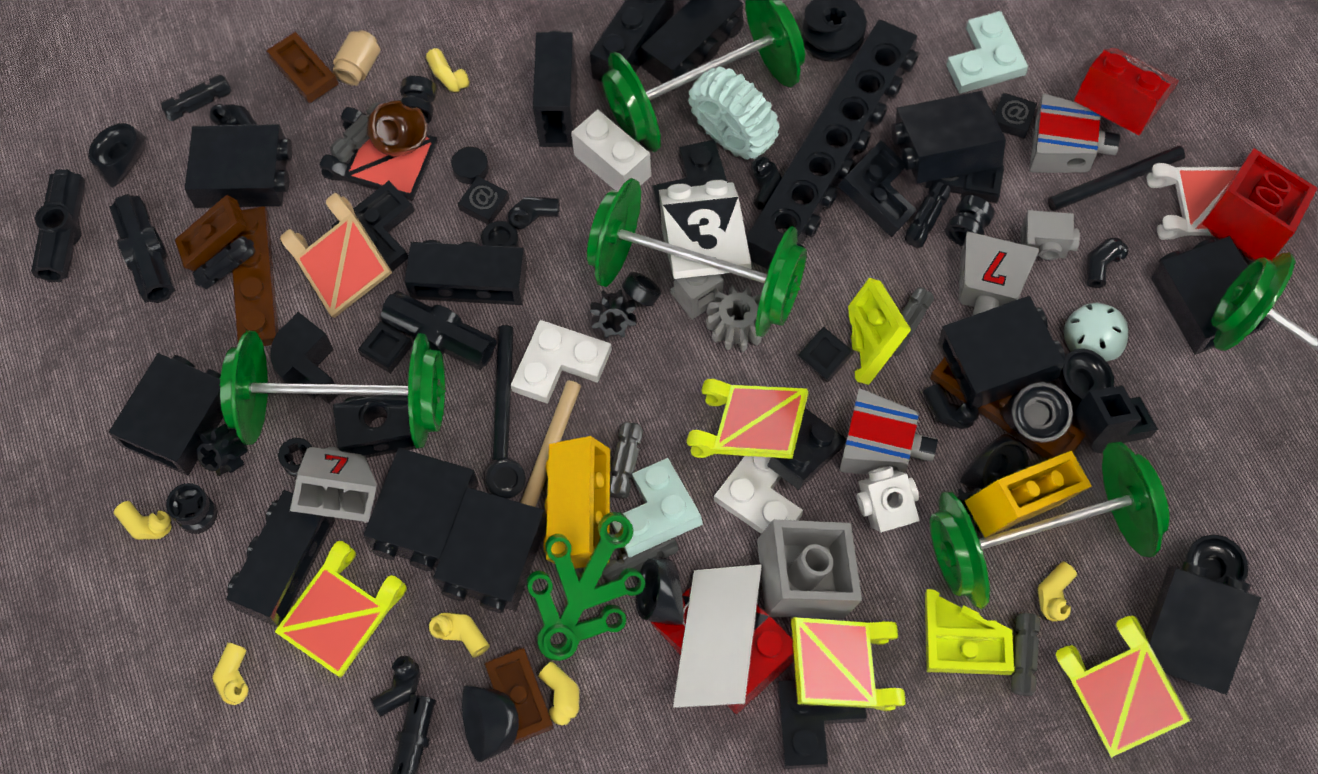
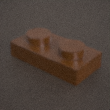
M293 32L266 50L270 60L309 104L338 85L336 76L296 32Z
M225 195L175 239L185 268L192 271L196 270L247 228L236 199Z
M524 648L484 663L493 689L507 694L517 709L519 729L513 742L514 745L554 729Z

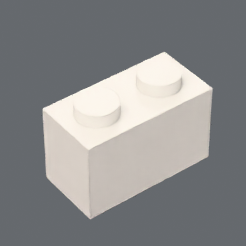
M598 109L571 132L574 156L614 190L619 191L623 183L630 178L639 181L641 186L651 177L650 153Z

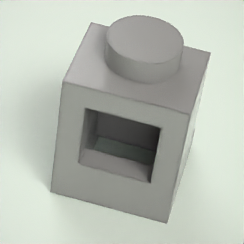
M1027 211L1021 226L1020 244L1039 248L1037 256L1045 260L1066 258L1069 251H1077L1080 231L1074 228V214Z
M719 274L674 279V287L670 289V293L693 320L707 311L709 302H715V295L718 291L723 293L724 280Z

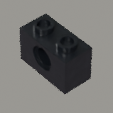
M379 395L368 398L353 396L345 399L344 402L333 404L337 442L340 451L361 454L365 458L396 453L398 448L405 450L418 449L415 448L411 437L407 395ZM380 417L387 418L381 426L370 427L373 420Z

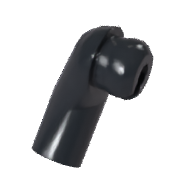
M216 104L210 110V119L218 126L257 125L249 111L241 105Z
M765 156L757 157L751 165L754 177L761 188L753 204L761 211L782 179L776 165Z
M524 197L511 208L508 213V221L516 229H524L539 216L558 217L560 199Z
M1107 238L1088 254L1086 284L1089 287H1104L1106 285L1107 265L1112 261L1120 262V259L1124 260L1129 252L1128 246L1120 238Z
M934 384L923 391V395L939 423L959 429H966L973 426L974 421L979 417L978 408L970 410L967 403H962L961 405L950 403L940 384Z
M401 656L394 661L392 665L394 677L391 688L371 698L380 717L408 703L410 694H416L421 673L419 665L409 656Z

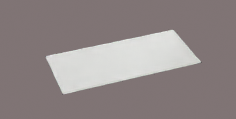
M762 564L694 570L673 708L745 704Z

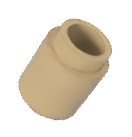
M362 30L350 32L333 60V74L342 82L353 86L365 80L380 53V47L377 44L376 38Z

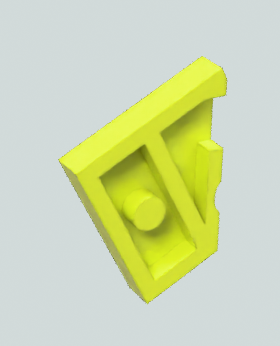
M870 277L848 306L849 320L852 325V350L860 352L861 368L854 371L855 379L857 382L867 385L872 382L911 331L882 282Z
M927 589L925 592L927 672L1012 675L1014 672L1012 629L994 620H986L975 610L965 605L961 608L940 597L939 592Z

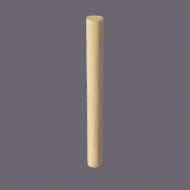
M567 381L520 503L533 507L537 505L547 478L546 462L549 459V444L561 441L581 385L574 381Z

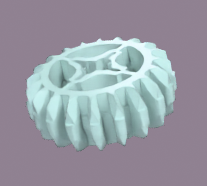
M720 66L716 69L711 68L708 72H704L690 89L688 102L692 107V114L698 118L697 123L706 130L705 134H709L715 139V143L718 142L724 151L730 150L734 156H741L747 160L750 158L756 159L775 142L774 140L779 135L778 130L780 126L776 121L778 117L771 110L772 104L766 101L762 96L763 92H759L754 87V83L746 81L742 74L736 75L734 70L730 68L726 70Z

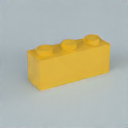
M592 436L549 444V459L546 462V473L548 476V495L545 499L547 532L543 543L546 560L555 564L549 558L545 549L547 539L554 534H562L568 538L571 544L572 552L570 557L574 569L586 567L601 538L598 533V524L603 516L610 513V448ZM609 524L608 527H607V532H608V533H609V530H610V524ZM561 541L555 542L551 547V552L561 554L564 552L566 544Z
M1071 450L1001 478L965 500V503L974 521L986 538L1058 507L1092 487Z

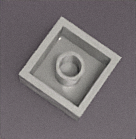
M773 519L757 539L759 562L762 564L761 579L765 612L769 616L844 619L862 601L851 523Z

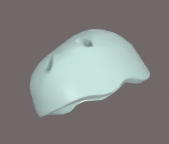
M1098 302L1089 303L1078 308L1069 316L1064 326V339L1070 351L1083 348L1099 354L1107 362L1118 358L1124 352L1128 342V324L1125 317L1116 308ZM1083 337V342L1079 344L1078 341ZM1101 342H1104V349L1100 347Z

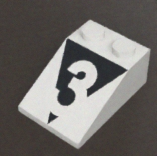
M712 180L702 186L690 187L686 184H675L668 187V189L659 190L662 233L665 243L752 269L739 197L733 182L727 183L724 180ZM668 254L674 279L729 273Z

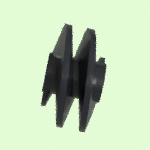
M811 0L804 11L802 39L805 48L814 56L824 60H841L850 57L859 50L864 41L867 25L865 12L855 0Z

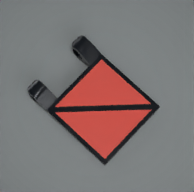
M346 107L341 115V120L344 121L343 128L347 130L364 113L355 108ZM427 134L426 139L419 148L410 154L397 157L386 155L377 150L369 138L359 150L354 151L349 164L342 163L336 157L326 154L322 157L319 166L322 168V176L324 178L345 180L375 190L387 181H390L408 200L413 201L438 138Z

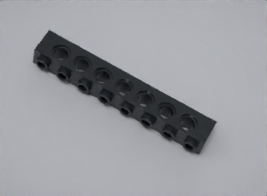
M881 19L877 21L746 236L751 262L769 270L777 247L785 234L779 232V229H789L790 226L797 229V245L803 248L805 246L802 244L806 237H814L822 221V217L819 215L824 207L830 209L839 191L836 187L840 180L844 179L854 168L855 160L853 158L857 151L861 153L865 151L872 135L869 132L873 124L880 125L888 108V105H885L889 97L895 99L902 87L904 79L901 77L905 70L911 72L919 56V52L915 51L918 35ZM830 145H839L841 147L835 148ZM814 172H821V173H823V174H825V175H823V176H817V175H815V174H813V173H814ZM804 200L807 201L808 204H799L795 201Z

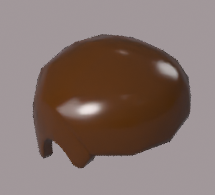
M394 100L379 104L368 116L367 135L377 150L386 155L397 157L410 154L419 148L426 139L428 125L419 108H410L405 106L401 100Z

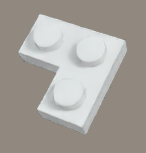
M540 320L510 385L512 392L548 404L562 371L598 383L612 351L611 343Z
M744 456L714 495V502L761 534L773 519L798 521L803 514V510L773 490L781 476L767 466L771 457Z

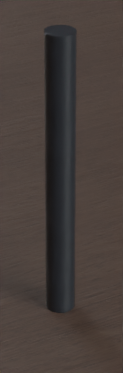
M1178 145L1048 198L1049 207L1052 211L1059 210L1152 172V167L1156 163L1170 165L1185 158L1184 149Z
M509 325L498 327L492 461L497 458L508 457L514 328Z

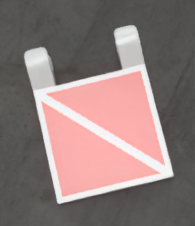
M1156 163L1153 165L1152 173H1148L1146 176L1149 187L1161 188L1175 184L1182 217L1177 215L1165 216L1162 220L1163 225L1157 226L1158 237L1161 240H1168L1183 236H1213L1202 223L1240 167H1173L1166 163Z

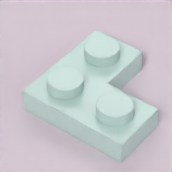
M1001 11L968 20L966 30L976 50L948 57L946 65L959 94L1024 76L1028 70L1023 54Z
M668 458L632 473L634 483L645 504L623 513L633 526V537L624 546L629 558L703 525L698 509ZM615 521L612 522V525L617 534L621 530V523Z

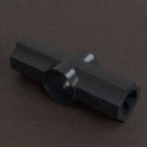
M56 169L54 173L50 174L44 205L37 210L35 215V223L39 228L31 273L35 278H40L47 282H62L63 279L68 277L73 246L80 240L82 235L78 224V217L85 179L81 174L71 172L68 169Z
M126 194L115 198V202L110 206V210L120 239L117 240L118 247L126 265L132 270L141 298L144 302L155 303L169 299L170 295L176 290L164 260L167 257L166 250L157 230L151 224L146 205L140 195L131 196Z
M400 291L390 294L383 304L380 314L382 322L414 337V340L418 333L426 334L431 350L441 351L442 355L446 353L478 370L487 366L493 357V352L497 345L496 339L463 323L456 313L442 305L436 304L430 307Z

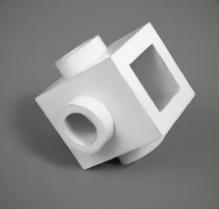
M887 466L868 472L870 478L858 481L861 492L856 494L857 503L861 514L864 517L868 516L871 528L879 532H885L920 521L915 502L919 500L917 486L913 478H908L906 473L897 470L893 471L892 466Z

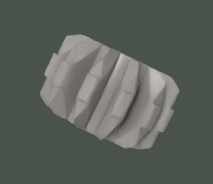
M733 285L729 288V295L720 291L717 292L715 302H709L707 306L709 317L706 319V328L709 331H713L712 339L714 343L725 340L727 351L734 344H739V348L743 352L747 349L748 341L757 346L761 343L762 337L757 336L755 331L761 294L751 297L749 286L742 293H737V289ZM735 317H741V320H735Z

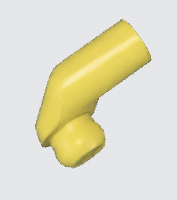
M435 48L428 51L426 60L433 74L449 91L460 92L459 89L469 86L470 82L465 70L459 69L456 72H452L441 50Z
M130 501L119 504L114 510V515L134 539H161L171 530V518L164 511L158 510L157 515L151 513L149 516H142Z
M1064 561L1039 584L1037 589L1041 613L1053 622L1067 619L1071 612V606L1066 605L1067 601L1064 598L1063 590L1077 577V573L1071 565Z
M441 613L433 617L429 623V631L435 638L462 641L473 658L480 656L490 647L473 619L466 614Z
M227 643L212 679L221 699L228 704L236 705L243 702L248 695V686L238 670L247 650L236 644Z
M551 661L541 670L538 677L554 691V706L549 710L551 720L558 725H567L571 718L576 717L579 711V687Z

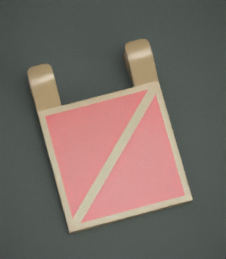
M337 193L328 197L326 204L340 222L308 247L304 236L300 233H294L291 229L280 236L281 242L295 258L333 318L337 317L392 274L391 269L355 215L349 200L345 197H340Z

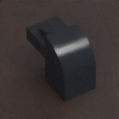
M297 312L278 331L272 342L270 356L275 371L282 383L335 384L333 379L318 367L334 350L326 333L301 313ZM339 394L307 395L312 399L319 396L330 404Z
M1123 385L1089 391L1074 412L1075 418L1092 450L1096 453H1103L1108 443H1127L1151 438L1158 430L1140 397L1130 398Z

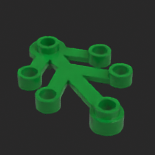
M611 512L601 518L598 524V533L601 538L579 581L570 557L572 547L568 538L562 534H554L547 539L545 544L546 552L549 558L555 562L568 600L561 616L559 617L550 595L553 583L546 572L535 571L531 573L527 578L526 585L530 595L537 601L544 622L543 627L539 630L537 642L541 653L548 659L555 661L565 660L576 652L579 641L607 631L619 632L625 627L626 615L621 607L614 604L604 607L600 617L577 623L583 610L624 595L636 596L645 588V579L641 572L635 568L625 569L620 574L619 579L596 586L614 549L626 546L633 537V526L624 514ZM611 522L621 523V530L617 534L612 535L607 532V527ZM555 542H564L566 544L564 552L561 554L551 552V547ZM637 576L639 582L635 587L628 588L625 586V581L628 577ZM537 579L547 581V586L541 591L534 590L532 584ZM614 612L620 614V620L616 624H608L606 622L609 614ZM560 632L565 635L564 641L560 644H553L550 641L555 633Z

